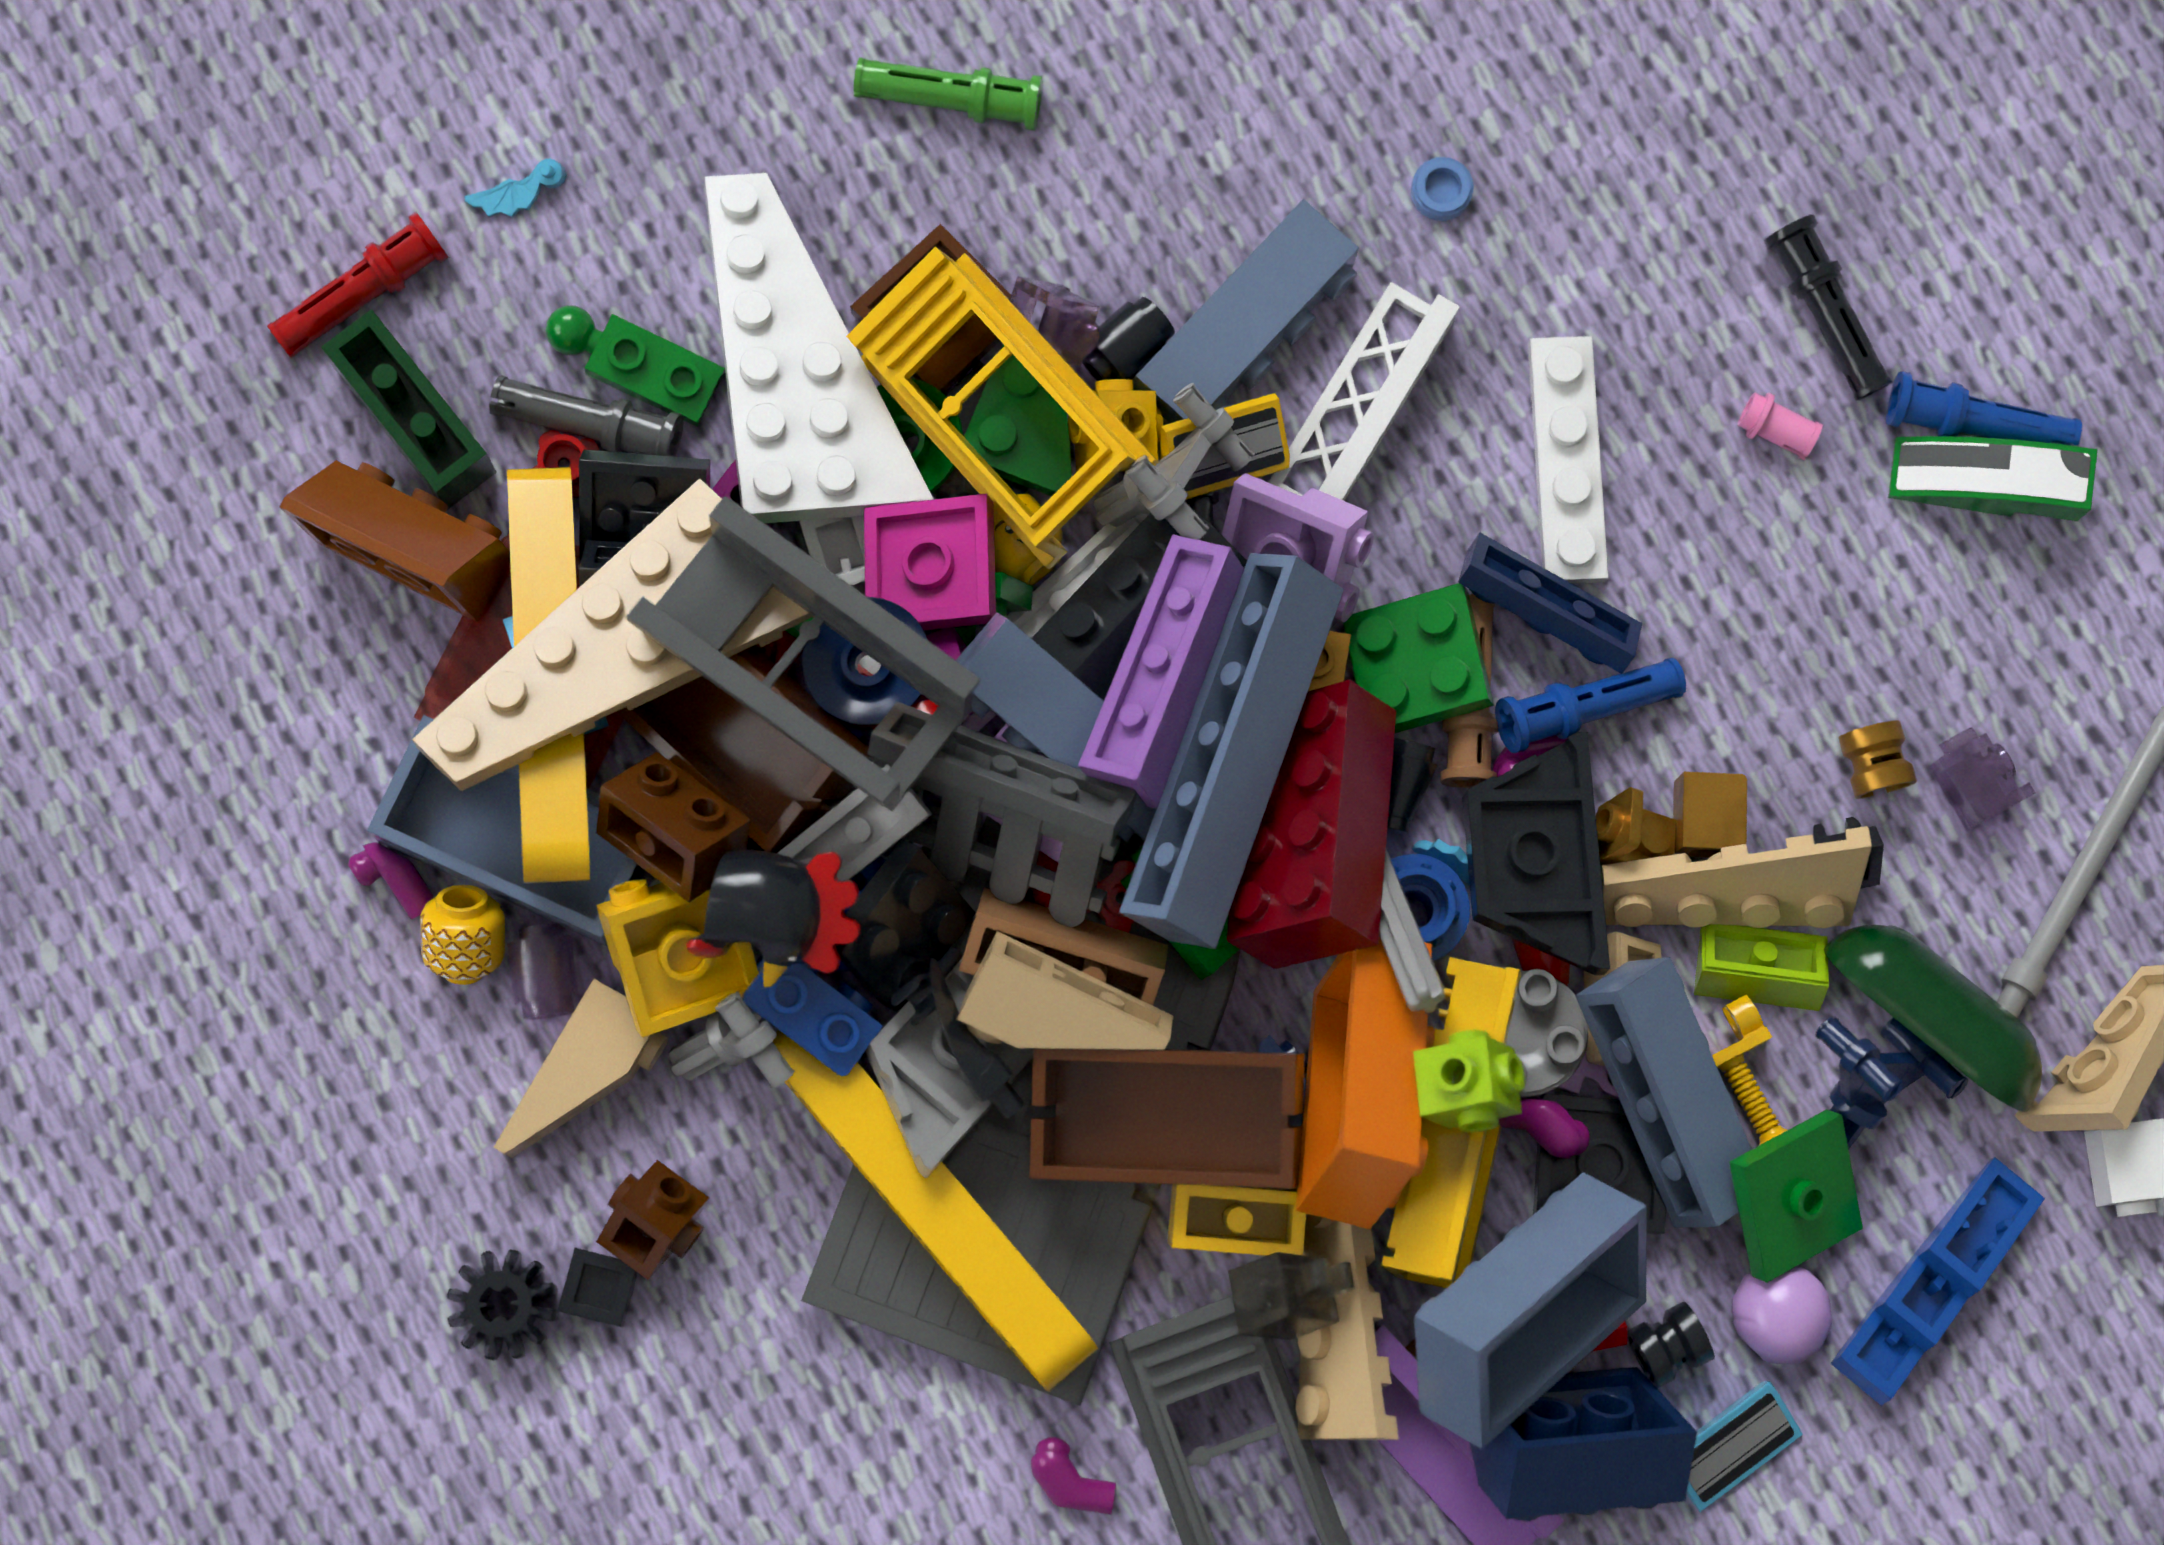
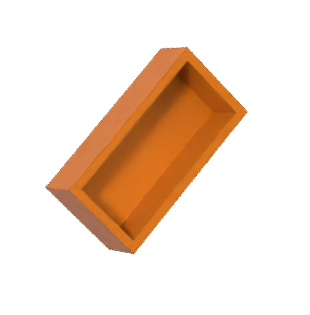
M1380 936L1379 944L1376 946L1338 954L1313 992L1296 1211L1366 1229L1373 1227L1387 1207L1394 1208L1396 1206L1402 1188L1412 1176L1418 1177L1424 1168L1428 1153V1140L1421 1137L1423 1117L1420 1116L1413 1051L1433 1047L1435 1038L1434 1027L1427 1025L1428 1013H1425L1424 1009L1412 1011L1407 1006ZM1425 942L1426 947H1427L1428 952H1429L1430 957H1431V955H1432V944H1429V943H1426V942Z

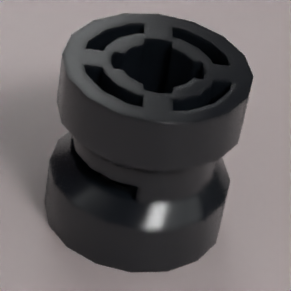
M1685 1301L1665 1310L1663 1324L1656 1322L1652 1325L1642 1322L1627 1330V1339L1631 1350L1645 1376L1657 1389L1675 1380L1677 1371L1683 1368L1682 1363L1698 1368L1715 1359L1712 1345L1702 1324Z

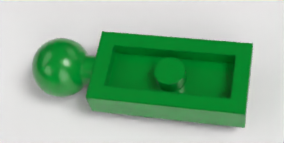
M574 305L562 306L556 309L549 316L546 323L547 340L556 351L565 355H577L584 351L591 354L585 366L586 375L668 414L670 412L680 413L683 415L684 421L697 427L725 374L724 367L614 314L611 315L603 332L595 328V323L586 310Z

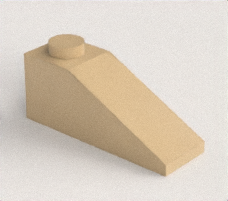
M997 931L963 997L957 1020L966 1023L968 1030L973 1035L986 1042L1000 1044L1003 1041L1016 1048L1165 1050L1171 1037L1173 1015Z
M594 978L493 1148L511 1158L518 1155L632 1080L640 1067L650 1071L662 1054L668 1037L657 1032L642 1038L636 1031L627 997Z

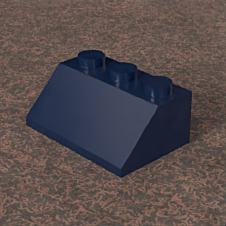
M1638 1367L1566 1373L1483 1449L1470 1443L1478 1485L1506 1520L1533 1521L1539 1518V1516L1566 1513L1592 1515L1599 1510L1625 1507L1651 1509L1658 1504L1684 1502L1687 1495L1697 1431Z

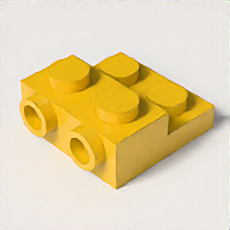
M637 879L612 887L608 891L610 900L596 905L613 965L620 973L636 1031L642 1038L717 1012L715 1007L727 996L738 991L740 997H742L759 973L751 944L747 942H735L726 954L717 958H699L688 953L686 948L687 941L690 938L704 934L710 890L688 903L663 883L648 887L646 880Z

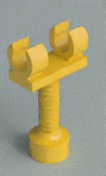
M1744 995L1722 1008L1728 1023L1739 1041L1713 1054L1712 1057L1717 1068L1721 1069L1722 1072H1726L1724 1075L1726 1078H1729L1727 1080L1728 1083H1732L1731 1088L1735 1089L1734 1093L1738 1095L1737 1099L1742 1100L1740 1104L1744 1106L1743 1110L1747 1112V1117H1751L1749 1121L1754 1123L1753 1128L1757 1129L1756 1133L1761 1134L1759 1136V1145L1787 1131V1129L1778 1125L1779 1120H1774L1776 1115L1772 1114L1773 1110L1769 1108V1102H1766V1097H1762L1764 1093L1759 1091L1761 1088L1759 1085H1756L1757 1081L1753 1080L1754 1075L1750 1074L1751 1070L1747 1068V1063H1743L1746 1052L1766 1043L1772 1038L1768 1028L1764 1026L1754 1003L1747 995Z

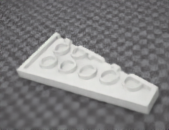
M755 173L705 177L704 190L741 507L763 523L864 516V508L934 500L857 348L846 337L849 333L768 174Z

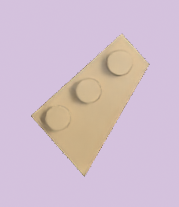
M2164 965L2141 966L2093 1022L2094 1030L2098 1034L2085 1050L2076 1057L2065 1055L2051 1073L2058 1081L2039 1104L2034 1101L2027 1112L2018 1111L2014 1115L2021 1124L2034 1132L2124 1130L2128 1128L2132 1119L2136 1116L2139 1105L2158 1069L2164 1063Z

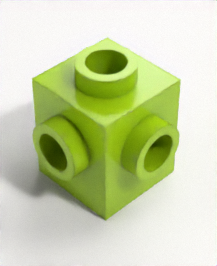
M1482 1030L1457 1032L1449 1036L1448 1044L1413 1051L1421 1117L1449 1129L1458 1127L1459 1130L1465 1132H1479L1496 1128L1499 1125L1498 1118L1522 1113L1519 1093L1524 1089L1525 1085L1522 1063L1514 1048L1489 1037L1488 1032Z

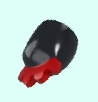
M727 851L720 860L714 875L706 910L704 934L690 938L686 943L688 953L699 958H717L726 954L735 942L754 944L762 952L764 987H771L787 967L805 961L816 970L832 973L840 965L836 944L852 943L861 934L860 924L856 920L847 917L844 913L845 909L857 903L860 892L853 881H840L837 874L842 867V858L834 851L817 854L808 864L788 856L766 851Z

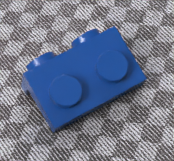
M761 955L756 961L759 973L741 997L747 1007L840 1076H846L868 1048L869 1043L883 1027L882 1024L868 1015L873 1005L844 983L835 990L817 976L819 970L812 968L805 961L787 967L776 983L771 987H764V961Z

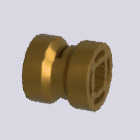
M1899 720L1865 726L1838 737L1843 756L1850 759L1853 765L1854 774L1850 782L1856 799L1874 796V790L1886 787L1888 793L1906 788L1917 782L1912 763L1905 760L1901 746L1905 741V736Z

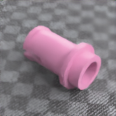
M1754 392L1745 405L1737 425L1747 430L1746 437L1753 439L1758 435L1798 455V458L1805 460L1806 456L1808 457L1814 448L1823 425L1775 403V395L1769 392L1765 397Z

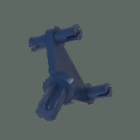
M1837 1017L1828 1018L1816 1031V1038L1821 1040L1840 1058V1080L1830 1092L1829 1097L1833 1103L1830 1111L1842 1115L1848 1150L1865 1128L1876 1129L1880 1126L1887 1116V1109L1884 1104L1894 1099L1903 1089L1925 1075L1948 1099L1958 1096L1968 1084L1967 1077L1963 1076L1945 1058L1894 1017L1885 1024L1881 1031V1036L1886 1038L1900 1051L1897 1053H1881L1880 1049L1869 1039L1858 1040L1839 1022Z

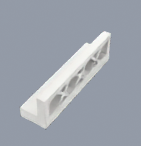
M1390 282L1289 447V468L1273 473L1268 483L1303 496L1283 483L1295 464L1320 458L1326 479L1319 491L1345 501L1451 328L1460 306L1439 294L1432 305ZM1394 302L1423 319L1411 339L1388 344L1383 319ZM1376 332L1380 347L1365 350ZM1403 351L1394 366L1391 354ZM1383 356L1388 377L1381 389L1357 396L1351 373L1356 363ZM1345 383L1349 398L1334 401ZM1372 402L1363 417L1360 405ZM1352 407L1357 425L1353 435L1346 443L1326 447L1320 426L1321 420L1328 412ZM1314 434L1318 449L1303 452ZM1340 454L1334 466L1331 468L1328 456Z

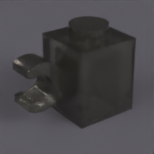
M1275 1252L1228 1271L1239 1335L1292 1340L1338 1323L1339 1317L1335 1295L1346 1293L1355 1288L1350 1262H1342L1330 1267L1329 1259L1305 1255Z

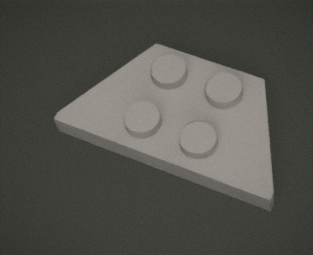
M961 960L945 978L958 1011H960L963 997L975 976L959 971ZM908 1001L869 1043L865 1053L917 1170L927 1179L992 1107V1103L989 1100L985 1102L976 1100L963 1082L962 1069L945 1036L937 1010L917 1025H911L910 1021L915 1018L916 1014L913 1005ZM978 1038L990 1052L997 1054L1013 1071V1075L1008 1080L1010 1085L1033 1061V1048H1016L1003 1041L1000 1044H993Z

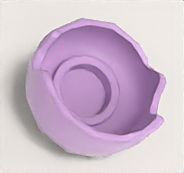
M1799 1265L1767 1283L1752 1277L1751 1272L1743 1277L1732 1299L1733 1324L1738 1336L1763 1361L1773 1364L1802 1363L1821 1350L1832 1327L1830 1298L1826 1289L1810 1271Z

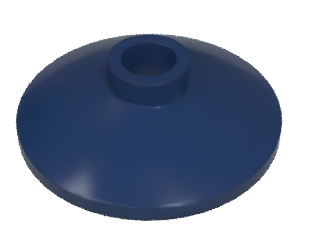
M867 597L928 641L921 625L906 609L889 600ZM824 623L819 628V637L815 641H809L803 648L802 671L809 692L823 710L841 721L855 725H877L896 702L912 707L922 695L882 665L879 671L872 676L861 675L857 669L858 663L867 654Z

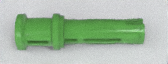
M859 57L855 70L853 92L854 97L883 99L912 105L968 112V118L974 119L976 123H984L987 118L1024 123L1025 130L1036 131L1043 92V76L1033 75L1030 80L993 75L991 68L981 67L980 70L975 69L972 75L885 63Z

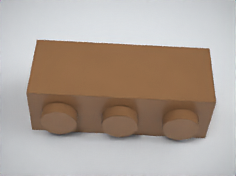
M984 888L959 971L972 975L976 974L998 931L1153 1006L1165 971L1168 945L1086 919L1078 926L1068 927L1058 923L1052 917L1048 907L1026 900L1016 904H1009L997 899L991 889Z

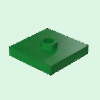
M1826 1109L1729 1162L1752 1277L1767 1283L1863 1229L1841 1114Z

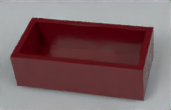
M1350 679L1307 692L1229 910L1226 941L1273 969L1379 944L1396 710Z

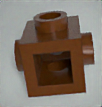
M657 1160L640 1179L629 1174L614 1192L608 1202V1206L614 1211L596 1242L649 1280L672 1253L682 1259L695 1244L704 1230V1226L696 1220L710 1197Z

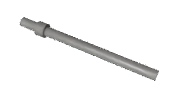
M2164 706L2161 707L2024 954L2021 959L2013 958L2001 979L2005 987L1997 1002L2016 1018H2018L2027 1000H2034L2038 996L2048 978V975L2044 972L2048 962L2164 756Z

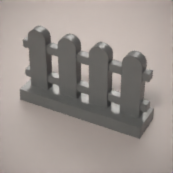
M896 702L871 733L868 755L874 757L873 763L881 769L889 763L894 764L932 714ZM960 725L911 787L921 800L924 790L943 797L937 827L922 822L902 839L911 844L915 842L932 849L930 860L948 881H957L963 878L971 865L990 871V889L993 895L1003 902L1009 904L1019 903L1031 887L1050 894L1049 911L1052 917L1062 925L1068 927L1080 925L1090 910L1100 913L1105 906L1108 894L1107 891L1096 888L1103 858L1112 861L1118 852L1121 839L1116 838V836L1133 812L1137 795L1136 791L1112 782L1088 777L1081 770ZM983 812L1003 819L997 849L977 842ZM1043 835L1063 842L1056 872L1037 865ZM899 842L882 855L888 858Z

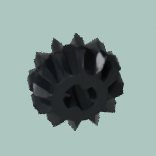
M511 1249L508 1251L502 1271L495 1254L491 1251L483 1252L481 1254V1263L485 1274L481 1276L472 1267L463 1265L459 1269V1274L472 1285L469 1292L460 1289H449L447 1293L449 1300L457 1303H466L465 1311L454 1313L448 1317L449 1325L455 1328L463 1327L470 1323L473 1324V1327L464 1335L461 1345L471 1350L478 1346L487 1335L484 1357L488 1360L496 1361L501 1354L503 1339H505L508 1351L513 1359L523 1358L525 1356V1347L520 1335L524 1333L532 1342L537 1345H543L547 1341V1336L533 1323L536 1318L549 1322L558 1320V1311L548 1307H539V1300L550 1298L558 1293L557 1285L554 1283H544L536 1287L532 1286L545 1269L544 1265L539 1261L530 1263L518 1276L522 1257L521 1252ZM513 1290L518 1300L511 1301V1305L518 1307L514 1317L509 1319L498 1316L492 1320L488 1314V1310L495 1308L494 1305L488 1304L491 1294L494 1291L508 1294Z

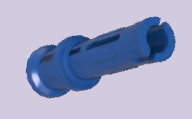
M1900 371L1893 382L1886 414V424L1888 426L1899 427L1903 422L1934 429L1938 436L1957 437L1959 433H1965L1984 438L2014 439L2078 446L2082 434L2081 419H2071L1969 396L1968 389H1965L1962 384L1950 383L1948 387L1924 383L1913 380L1912 374Z
M1668 658L1663 662L1623 674H1615L1573 688L1567 684L1552 683L1547 685L1541 694L1520 700L1510 696L1500 698L1495 706L1498 732L1505 747L1511 753L1524 752L1528 749L1529 743L1552 736H1557L1559 739H1567L1569 736L1580 731L1582 724L1619 713H1626L1633 709L1667 699L1680 698L1686 692V678L1679 662L1675 658Z

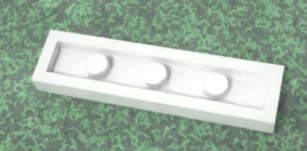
M1592 336L1530 338L1528 342L1542 567L1571 584L1606 582L1608 579Z

